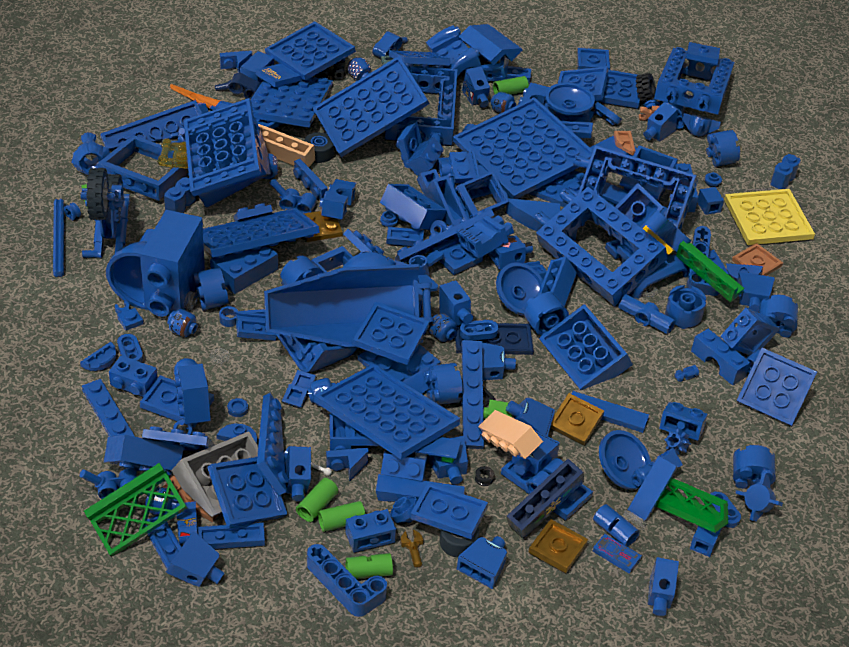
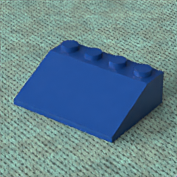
M585 304L539 338L580 390L617 377L633 365L628 354Z

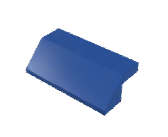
M489 24L469 25L458 36L469 47L476 48L479 54L493 65L503 56L512 62L523 51L522 48Z

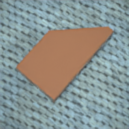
M614 131L613 136L616 147L634 155L635 146L631 131Z

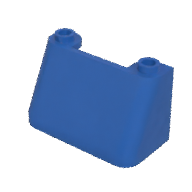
M275 333L298 368L306 373L317 371L347 358L358 348L356 346L344 347Z

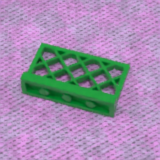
M158 463L84 510V513L92 523L109 555L114 556L186 510L187 506L170 480L166 470ZM166 481L168 484L166 494L156 492L157 486ZM143 494L150 495L147 506L137 504L139 497ZM154 496L164 498L161 508L151 507ZM169 499L178 500L180 504L173 510L166 509ZM124 506L131 507L128 518L118 516L120 509ZM135 508L145 510L142 520L132 519ZM150 511L160 512L158 519L154 522L147 521ZM104 519H112L109 530L101 529L98 523ZM117 520L126 522L123 533L113 531ZM131 523L141 524L139 532L134 535L128 534ZM112 535L121 536L120 544L111 548L109 543Z

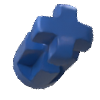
M696 365L683 368V371L677 370L674 375L677 381L680 382L683 381V378L690 379L698 376L699 370Z

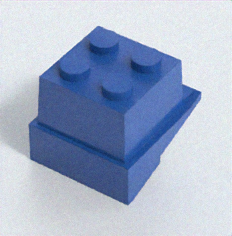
M640 145L633 157L676 169L678 160ZM623 176L619 185L624 186L626 191H630L638 183L657 201L660 200L666 188Z

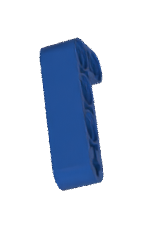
M657 209L644 222L650 230L676 252L682 241L687 244L691 242L684 233Z
M699 226L695 229L692 244L708 257L711 231L705 226ZM688 267L686 288L696 287L705 295L710 296L720 294Z
M314 544L308 548V569L352 615L357 617L364 616L386 600L387 581L383 577L373 576L360 584L323 545Z

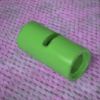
M525 76L493 82L494 94L498 92L519 94L524 93L525 88L529 87Z
M328 478L321 479L297 505V514L306 521L312 522L318 516V511L323 510L338 494V487Z
M361 501L318 511L319 524L323 532L346 527L347 518L364 515L365 510Z
M390 553L370 555V557H347L345 559L346 569L356 579L393 575Z

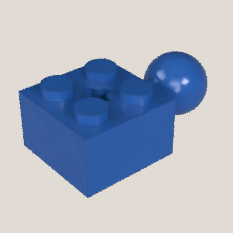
M190 358L181 359L174 367L179 414L184 416L185 424L210 421L208 385L203 364H198Z

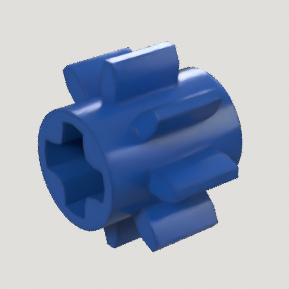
M678 428L676 433L669 431V435L664 439L668 445L666 449L670 450L673 448L677 455H679L680 451L686 453V449L691 445L688 440L690 435L683 433V430Z

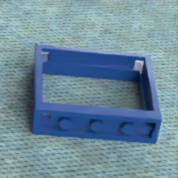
M135 135L131 136L98 163V168H106L107 174H121L124 188L158 201L164 197L167 190L175 187L180 179L189 175L187 154ZM135 151L175 167L157 181L118 165Z

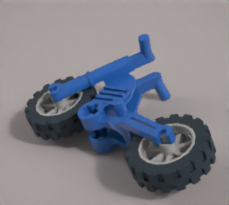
M90 168L87 177V188H82L81 200H85V206L88 207L89 219L96 221L93 242L94 250H82V258H102L104 239H116L115 253L123 249L126 243L130 194H123L124 187L121 174H107L106 168Z

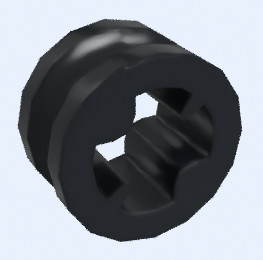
M481 466L477 468L475 482L478 485L489 486L493 483L494 471L490 467Z

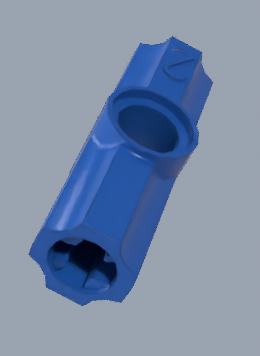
M627 294L623 296L619 303L621 310L633 315L638 323L641 322L643 326L651 325L669 334L675 325L676 320L659 312L658 307L654 303L647 302L644 304Z

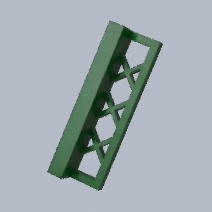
M684 241L679 244L676 257L729 302H732L743 293L744 287L693 244H687Z
M674 478L668 484L671 491L665 489L656 504V507L714 533L728 524V501ZM678 489L683 490L688 498L683 497ZM695 496L699 497L705 505L700 504ZM713 504L720 506V512L715 509Z

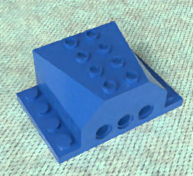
M249 98L184 120L190 192L193 197L199 195L205 207H209L271 174L268 151L260 127L253 115L252 103Z

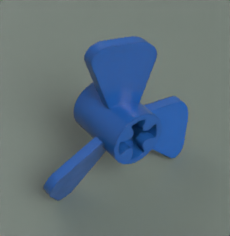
M431 252L427 258L422 255L413 256L409 260V264L394 260L396 265L420 264L418 283H432L430 291H438V284L430 278L429 267L442 259L444 252Z

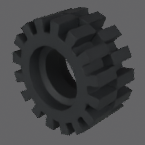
M649 72L637 75L636 88L640 102L644 104L649 100H656L654 99L656 86L652 74Z

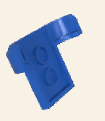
M626 245L617 247V253L625 260L633 254V251ZM676 254L667 255L668 259L628 295L639 299L642 292L649 285L680 271L683 272V276L686 278L688 266L676 257Z

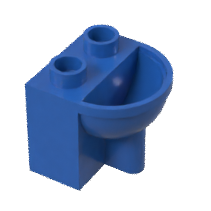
M165 210L155 229H147L139 242L129 244L111 257L106 267V277L112 290L122 300L128 301L130 305L150 310V312L157 316H167L178 309L186 310L196 291L195 286L199 285L195 283L193 273L205 271L202 217Z

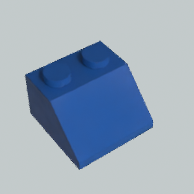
M638 183L615 206L616 209L642 229L646 226L644 222L656 209L659 212L664 209Z

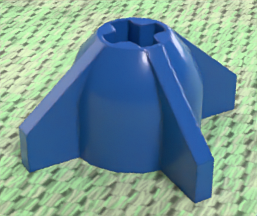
M684 113L682 118L690 133L697 136L711 133L719 129L721 124L719 121L711 120L701 115Z
M762 473L759 484L750 486L746 492L736 490V494L745 497L747 507L752 510L749 519L757 522L761 515L770 511L774 505H783L782 502L776 501L775 494L770 488V477L766 473Z

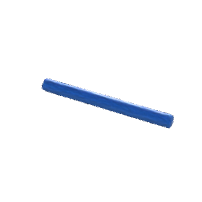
M63 199L54 200L53 275L55 277H62L64 275Z

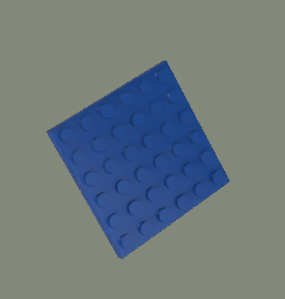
M535 97L453 136V142L462 151H467V153L475 152L477 165L483 166L488 172H494L500 180L503 191L511 199H518L579 168V166L573 165V160H576L574 158L575 155L590 159L593 152L589 146Z

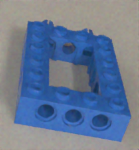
M673 48L658 80L654 99L718 114L731 78L734 62L728 58H719L718 65L700 62L704 64V67H700L697 64L699 61L687 59L689 63H684L687 51L684 48ZM683 73L689 76L704 78L705 80L708 79L711 82L708 87L703 83H691L686 79H680ZM690 91L693 95H688L686 92Z
M406 66L422 92L439 93L437 118L411 115L387 129L385 139L396 140V147L399 148L397 145L398 137L410 121H417L422 142L434 137L440 144L452 145L457 69Z
M596 145L590 159L575 155L574 158L576 160H573V165L586 168V172L579 192L569 189L574 195L578 196L589 187L601 196L609 172L672 190L673 194H670L671 200L667 211H664V216L681 231L698 183L696 175ZM591 216L588 220L594 222L593 216Z
M589 187L578 196L574 195L568 188H565L560 193V198L568 204L552 219L547 217L542 211H539L534 216V220L542 226L536 232L539 244L557 259L567 256L577 272L576 275L613 306H616L625 294L628 295L668 259L666 247ZM591 216H593L596 225L602 226L610 236L613 235L623 246L626 245L633 251V254L614 272H611L570 238L572 233L580 226H584Z

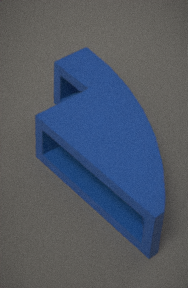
M436 169L420 173L417 181L424 195L447 210L443 218L445 223L449 226L452 224L456 226L460 224L461 220L467 218L448 175L439 177Z
M508 198L509 202L506 206V213L510 217L535 231L542 227L534 220L536 213L538 214L539 211H542L547 217L552 219L560 212V203ZM577 230L570 237L573 241L576 240Z

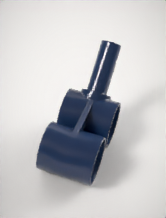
M235 73L228 82L215 85V90L229 89L234 94L243 92L246 99H251L261 83L243 73Z

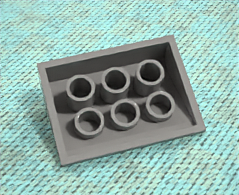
M248 431L181 459L172 469V472L181 488L213 517L222 513L207 467L214 463L257 457L258 446Z

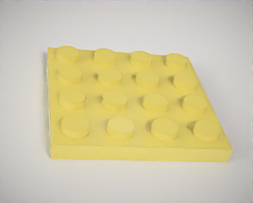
M790 189L725 194L724 201L747 245L814 239L815 233Z

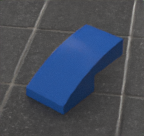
M297 370L292 384L288 385L282 403L301 409L309 396L307 388H310L311 382L317 380L316 375Z

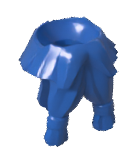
M92 132L84 133L81 136L83 144L73 153L71 162L78 171L89 175L90 168H98V163L110 154L107 147L95 143L97 137ZM88 154H95L97 157H95L91 161L87 159L85 156Z

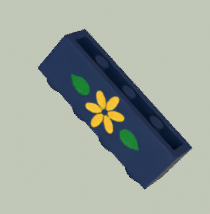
M567 459L507 515L508 525L524 540L584 483L583 471L571 460Z

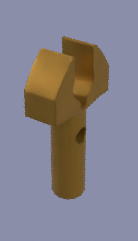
M413 530L414 540L411 542L407 538L406 531H404L400 539L401 547H406L410 550L413 565L419 568L422 566L418 546L423 545V537L419 532Z

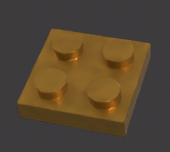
M322 211L304 213V215L319 226L320 232L314 234L313 237L306 238L307 242L342 237L343 232L337 218L322 216Z
M568 393L555 413L550 428L585 445L603 417L604 410Z
M550 519L529 547L528 553L567 573L586 547L588 539Z

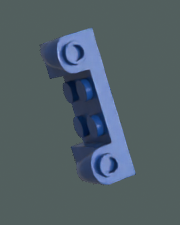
M452 25L435 34L426 41L430 52L450 59V65H444V68L457 69L458 77L466 68L481 66L478 58L480 54L476 48H468L458 37L461 34L458 26L454 27Z
M330 413V451L351 449V446H380Z

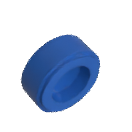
M240 398L230 400L227 405L228 413L233 417L244 416L248 412L247 402Z

